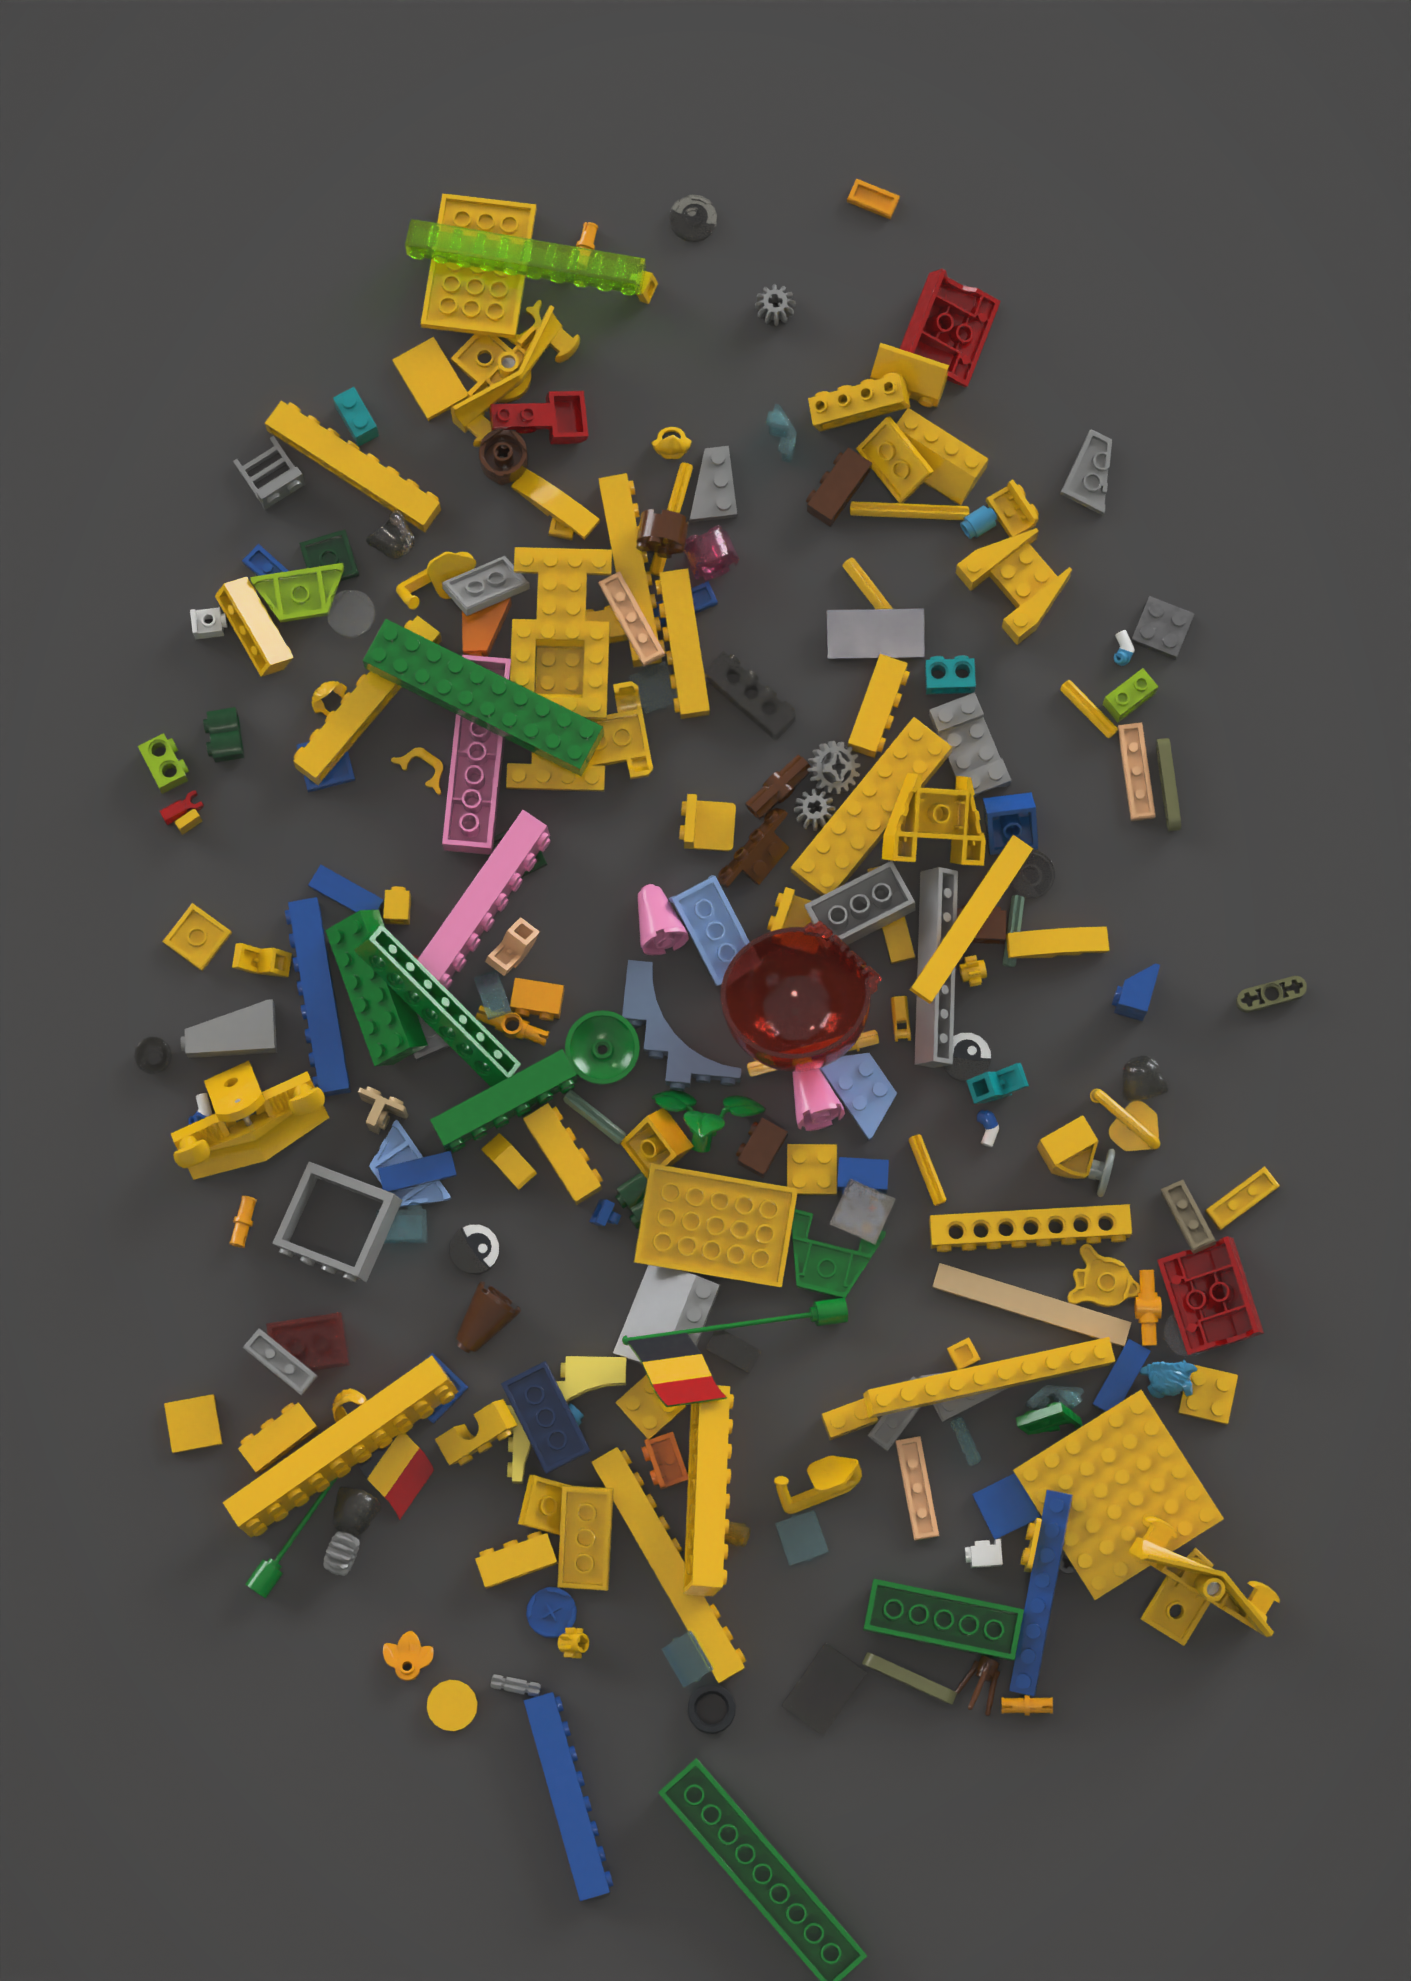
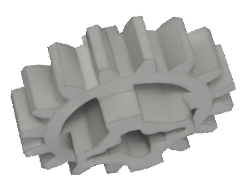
M829 741L828 745L826 743L820 744V750L812 751L815 758L808 759L813 764V767L808 768L807 771L814 774L810 780H817L816 788L824 787L826 793H831L832 791L833 794H840V791H848V785L853 786L856 784L853 777L860 776L855 771V768L861 765L854 761L858 755H851L852 747L844 748V742L836 744L835 741ZM832 765L836 766V770L832 769Z

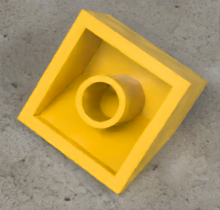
M664 1108L646 1116L620 1143L647 1179L650 1163L671 1167L694 1147L669 1112Z

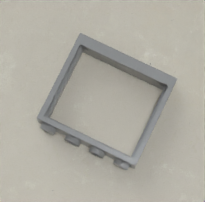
M308 1162L272 1244L280 1248L279 1253L289 1258L296 1255L301 1257L300 1261L307 1265L314 1266L315 1263L322 1265L321 1269L335 1275L336 1271L343 1273V1278L351 1282H356L357 1279L367 1282L402 1203V1199L394 1193ZM317 1179L383 1203L355 1267L290 1242Z

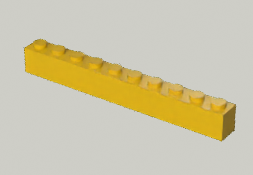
M1106 1337L873 1388L863 1393L868 1417L874 1418L1109 1366L1115 1362L1110 1338Z
M616 1447L592 1461L591 1463L605 1488H614V1504L718 1684L744 1670L743 1663L747 1660L740 1648L735 1650L730 1641L734 1638L728 1627L722 1628L717 1619L721 1615L714 1603L709 1606L705 1596L683 1594L685 1561H683L679 1554L683 1550L676 1537L673 1539L669 1537L667 1530L670 1527L663 1515L658 1518L654 1511V1508L658 1506L651 1494L645 1495L641 1487L645 1484L639 1473H632L628 1466L632 1461L625 1450L620 1452L619 1448Z

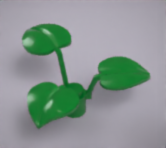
M668 1090L652 1096V1099L666 1110L675 1112L688 1111L684 1114L683 1119L690 1128V1132L693 1133L691 1143L694 1147L692 1150L701 1153L710 1151L712 1136H716V1132L725 1126L723 1118L726 1113L730 1112L735 1116L746 1117L765 1112L766 1110L755 1100L736 1095L729 1096L723 1100L725 1107L718 1116L693 1111L691 1106L696 1105L697 1100L692 1095L683 1091Z

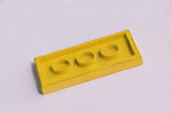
M562 1486L557 1587L609 1590L614 1488Z

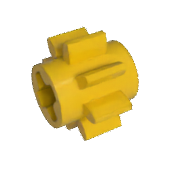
M976 955L965 957V963L959 964L962 982L969 981L970 987L981 985L982 978H987L984 960L977 961Z
M565 1628V1633L561 1634L558 1638V1648L564 1653V1658H582V1653L586 1652L589 1648V1638L583 1633L582 1628Z

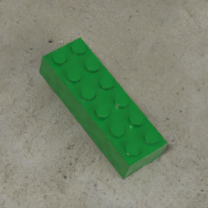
M379 909L360 910L325 930L374 1067L394 1065L428 1046L417 1013L354 951L366 935L382 924L384 926Z
M563 1049L430 1119L432 1127L445 1151L451 1150L452 1153H455L466 1146L465 1142L471 1139L477 1141L487 1135L486 1131L493 1127L500 1129L510 1123L508 1119L516 1115L520 1118L531 1112L530 1108L538 1103L540 1106L553 1100L552 1096L561 1091L562 1094L573 1090L575 1088L574 1084L577 1083V1075Z
M873 1579L863 1631L1014 1661L1024 1609Z

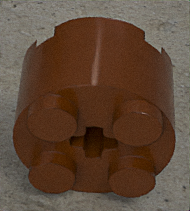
M496 429L489 432L482 439L479 448L481 469L487 478L499 485H505L518 480L525 473L528 467L527 448L525 441L518 433L512 430Z
M655 509L643 511L640 518L636 548L640 551L657 552V555L661 558H672V554L683 553L689 521L686 522V517L677 512L663 509L662 514L654 513Z

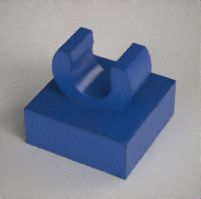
M599 1199L589 1222L596 1226H605L607 1222L618 1225L622 1215L612 1211L615 1203L607 1199Z

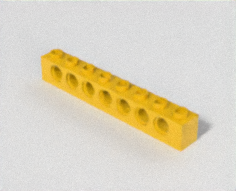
M1130 1204L930 1215L931 1249L937 1248V1252L952 1251V1247H962V1251L976 1250V1246H986L987 1249L1002 1248L1001 1245L1011 1244L1012 1248L1027 1247L1026 1243H1036L1038 1247L1051 1246V1242L1061 1241V1245H1074L1076 1240H1086L1087 1244L1101 1243V1239H1111V1242L1116 1243L1125 1242L1126 1238H1130L1132 1235ZM1081 1220L1085 1222L1087 1230L1078 1232L1075 1230L1073 1223ZM1099 1220H1109L1112 1228L1108 1231L1102 1230L1098 1224ZM1058 1222L1062 1227V1231L1060 1233H1052L1048 1227L1049 1223ZM1027 1223L1034 1224L1037 1228V1233L1033 1235L1027 1234L1024 1231V1225ZM1003 1224L1009 1225L1012 1229V1234L1009 1236L1001 1235L999 1226ZM977 1226L985 1227L987 1235L983 1238L977 1237L974 1234V1228ZM953 1227L959 1228L962 1231V1237L953 1239L949 1235V1229Z

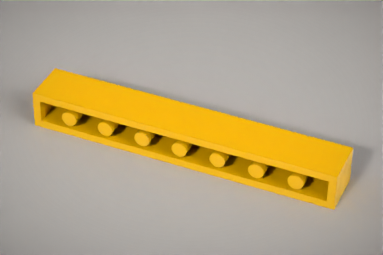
M282 400L265 422L269 433L421 531H427L441 511L439 498L429 491L427 493L421 491L419 485L413 480H404L399 476L400 474L397 470L390 466L384 467L379 463V459L370 453L367 455L359 451V446L350 440L345 442L339 438L340 435L332 428L325 429L320 426L321 423L311 415L306 417L300 413L301 410L293 403L289 402L286 404Z
M627 473L598 478L616 573L620 571L658 640L657 632L661 631L659 616L654 617L653 609L657 608L655 594H650L648 587L653 585L651 572L645 571L644 563H648L647 552L636 548L639 526H637L635 518L640 517L638 504L632 503L631 495H636L633 480L628 481ZM663 639L658 640L664 653L666 654ZM629 641L633 667L643 666ZM660 658V659H658V660H656V661H654V662H652V663H650V664L661 663V662H662V658Z
M418 615L413 621L409 620L404 628L436 644L442 641L440 632ZM371 671L367 675L363 674L358 679L357 687L352 693L348 692L342 698L340 707L328 714L323 727L316 729L311 734L310 742L305 748L301 747L295 753L293 760L295 768L319 785L402 688L401 686Z

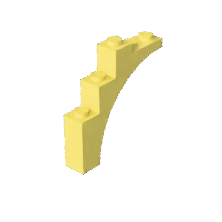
M566 1356V1363L561 1362V1378H565V1381L556 1382L567 1403L593 1390L610 1386L626 1385L627 1359L626 1357ZM507 1405L518 1426L510 1430L513 1433V1437L508 1438V1452H513L512 1462H508L507 1477H512L513 1484H523L525 1465L531 1444L512 1405Z

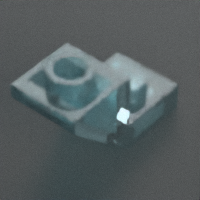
M775 404L774 410L768 412L766 425H769V434L784 437L781 438L778 452H782L781 461L791 463L797 442V432L782 407Z
M497 970L474 977L488 1020L512 1012Z
M1045 1385L1025 1404L1030 1410H1034L1036 1407L1038 1410L1043 1409L1051 1402L1048 1398L1051 1395L1056 1402H1061L1073 1410L1083 1401L1080 1396L1085 1391L1078 1387Z

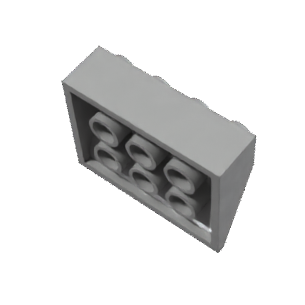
M648 1265L613 1354L626 1357V1359L642 1365L631 1347L623 1344L622 1338L625 1335L628 1338L705 1327L720 1285L681 1270ZM702 1332L688 1334L696 1347Z

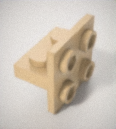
M367 1087L366 1090L359 1088L358 1093L361 1100L373 1105L366 1120L369 1131L379 1135L381 1129L385 1130L390 1120L389 1112L407 1120L408 1112L403 1105V1101L391 1096L388 1100L380 1095V1091L371 1087Z

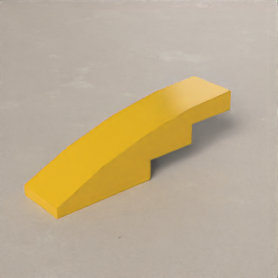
M528 469L511 485L512 489L545 515H550L565 528L569 527L584 540L600 523V519L589 510Z
M1107 927L1058 928L1006 934L1008 958H1053L1059 955L1106 953L1110 951Z

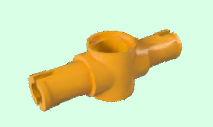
M480 1005L479 1013L477 1012L475 1017L477 1020L494 1026L495 1030L503 1032L508 1038H519L521 1040L525 1038L545 1046L546 1039H548L550 1034L549 1031L530 1025L529 1021L523 1020L517 1013H505L503 1011L499 1013ZM509 1021H517L519 1027L515 1031H509L506 1029V1024Z
M1139 1270L1140 1293H1138V1297H1135L1134 1300L1135 1319H1138L1139 1323H1141L1142 1346L1157 1345L1156 1323H1159V1319L1162 1317L1161 1297L1158 1296V1292H1155L1154 1270Z

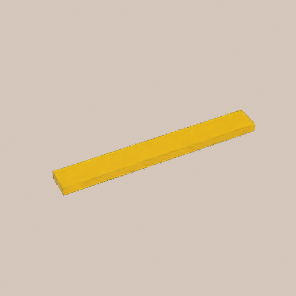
M1015 835L1011 836L909 989L929 1004L933 1001L1033 850L1032 847Z

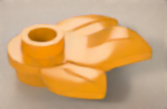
M413 1631L403 1634L398 1641V1645L385 1643L383 1647V1656L386 1664L395 1668L396 1675L404 1681L414 1680L419 1675L420 1669L431 1663L434 1655L433 1647H421L419 1638ZM410 1664L412 1668L409 1671L403 1670L404 1665Z

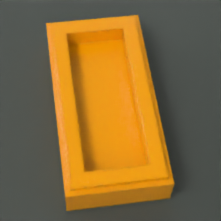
M859 179L855 180L847 198L848 203L890 220L900 200L899 195Z

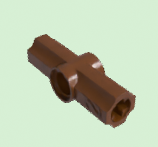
M797 755L780 772L776 771L764 782L763 787L745 803V806L754 817L760 820L778 802H784L793 793L795 787L811 773L807 771L811 766L803 757Z

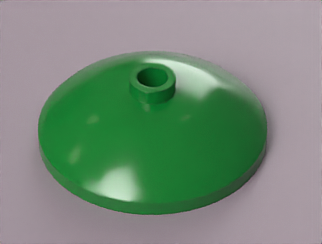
M594 1011L582 1016L572 1025L566 1037L565 1053L575 1073L583 1080L593 1084L606 1085L620 1081L632 1071L639 1057V1039L634 1027L626 1018L611 1011ZM601 1046H605L607 1048V1052L605 1054H600L598 1052V1048Z

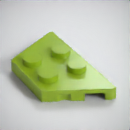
M339 563L250 578L253 586L281 623L327 616L341 580L344 565Z

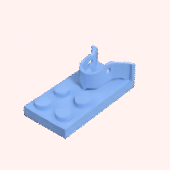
M711 875L703 882L669 898V901L674 904L716 986L760 963L716 876Z

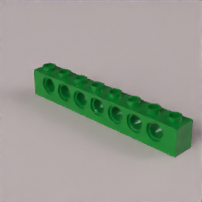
M382 924L366 935L354 949L490 1087L511 1077L519 1068L521 1063Z

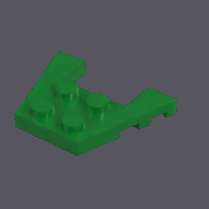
M795 1209L792 1223L796 1287L837 1298H846L883 1241L886 1231L879 1230V1233L874 1238H867L862 1235L859 1250L855 1251L808 1239L813 1213Z

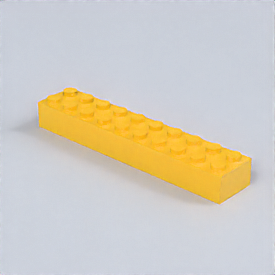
M430 1356L222 1503L241 1530L251 1538L259 1536L274 1521L279 1522L287 1517L288 1512L294 1507H300L307 1503L311 1495L327 1489L332 1480L347 1475L355 1464L367 1461L372 1456V1452L378 1448L388 1446L392 1442V1438L399 1433L404 1434L408 1432L416 1421L432 1415L436 1407L452 1401L455 1394L459 1391L433 1356Z

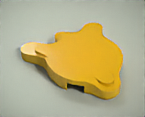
M1090 1244L1081 1246L1079 1253L1086 1264V1268H1078L1073 1271L1076 1287L1067 1296L1069 1303L1077 1305L1081 1302H1091L1097 1306L1107 1308L1119 1305L1126 1299L1134 1298L1138 1295L1140 1285L1132 1278L1124 1263L1112 1257L1099 1255Z

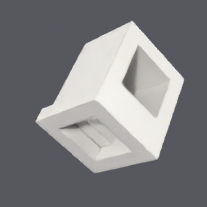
M220 607L190 610L192 632L195 640L224 636V628L228 627L227 617L225 613L221 612ZM213 619L210 624L205 623V620Z
M995 1539L994 1545H990V1540L975 1541V1546L965 1547L966 1563L970 1562L971 1568L1002 1566L1001 1539Z

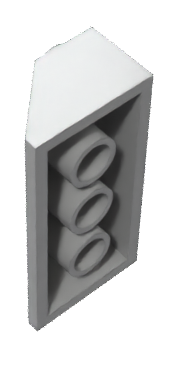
M893 861L804 905L828 955L916 910L915 901Z

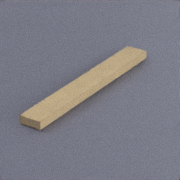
M939 1263L932 1288L1092 1338L1101 1339L1109 1337L1112 1344L1121 1347L1125 1346L1132 1323Z

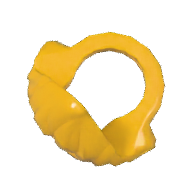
M667 427L662 429L658 433L657 439L651 443L654 450L665 459H680L687 453L692 441L686 437L681 429ZM667 432H676L681 438L671 435L662 439V436Z
M329 681L321 684L312 696L311 703L314 712L317 714L322 712L325 716H328L330 712L325 708L321 699L332 691L342 699L345 696L347 687L338 681Z
M351 1388L344 1389L338 1393L332 1404L334 1420L338 1422L348 1415L342 1404L353 1402L357 1405H362L367 1401L365 1395Z

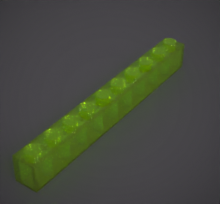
M415 219L410 220L405 242L407 255L414 259H433L435 262L442 264L451 262L461 267H480L484 271L498 270L508 275H527L531 279L545 278L555 283H574L578 287L592 286L602 291H621L625 295H641L646 272L645 258Z

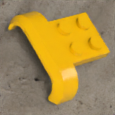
M632 681L613 684L618 713L608 714L607 719H589L603 726L604 735L588 765L605 766L627 762L630 780L648 777L653 771L638 685Z

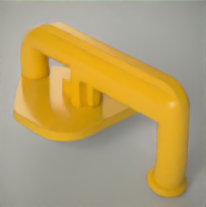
M444 552L428 563L427 569L400 583L396 587V592L411 610L416 609L420 602L419 598L415 595L412 596L411 593L432 582L437 594L441 598L450 599V596L442 588V582L474 569L476 560L468 552Z
M1101 1089L1091 1091L1090 1099L1092 1102L1100 1103L1116 1117L1109 1127V1136L1124 1151L1158 1149L1160 1147L1158 1117L1156 1112L1142 1101H1132L1124 1109Z
M827 1456L811 1463L807 1468V1473L814 1486L813 1489L791 1497L787 1487L789 1483L787 1477L778 1476L774 1479V1483L776 1484L777 1494L783 1510L788 1514H794L851 1491L860 1482L862 1470L857 1459Z

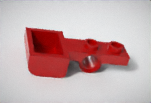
M549 391L545 397L546 403L491 404L489 407L491 430H516L517 433L527 434L535 432L537 429H549L550 444L582 443L588 438L584 391Z

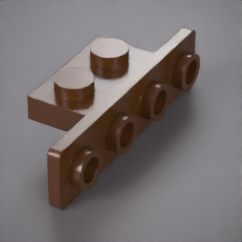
M775 808L766 814L762 825L750 834L748 842L735 852L734 859L729 865L720 870L719 877L717 878L720 886L729 887L741 871L755 884L760 885L789 849L774 833L788 815L785 810Z

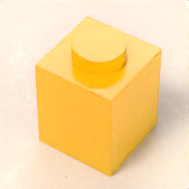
M399 886L391 887V890H385L383 915L385 924L410 925V891H406V888Z

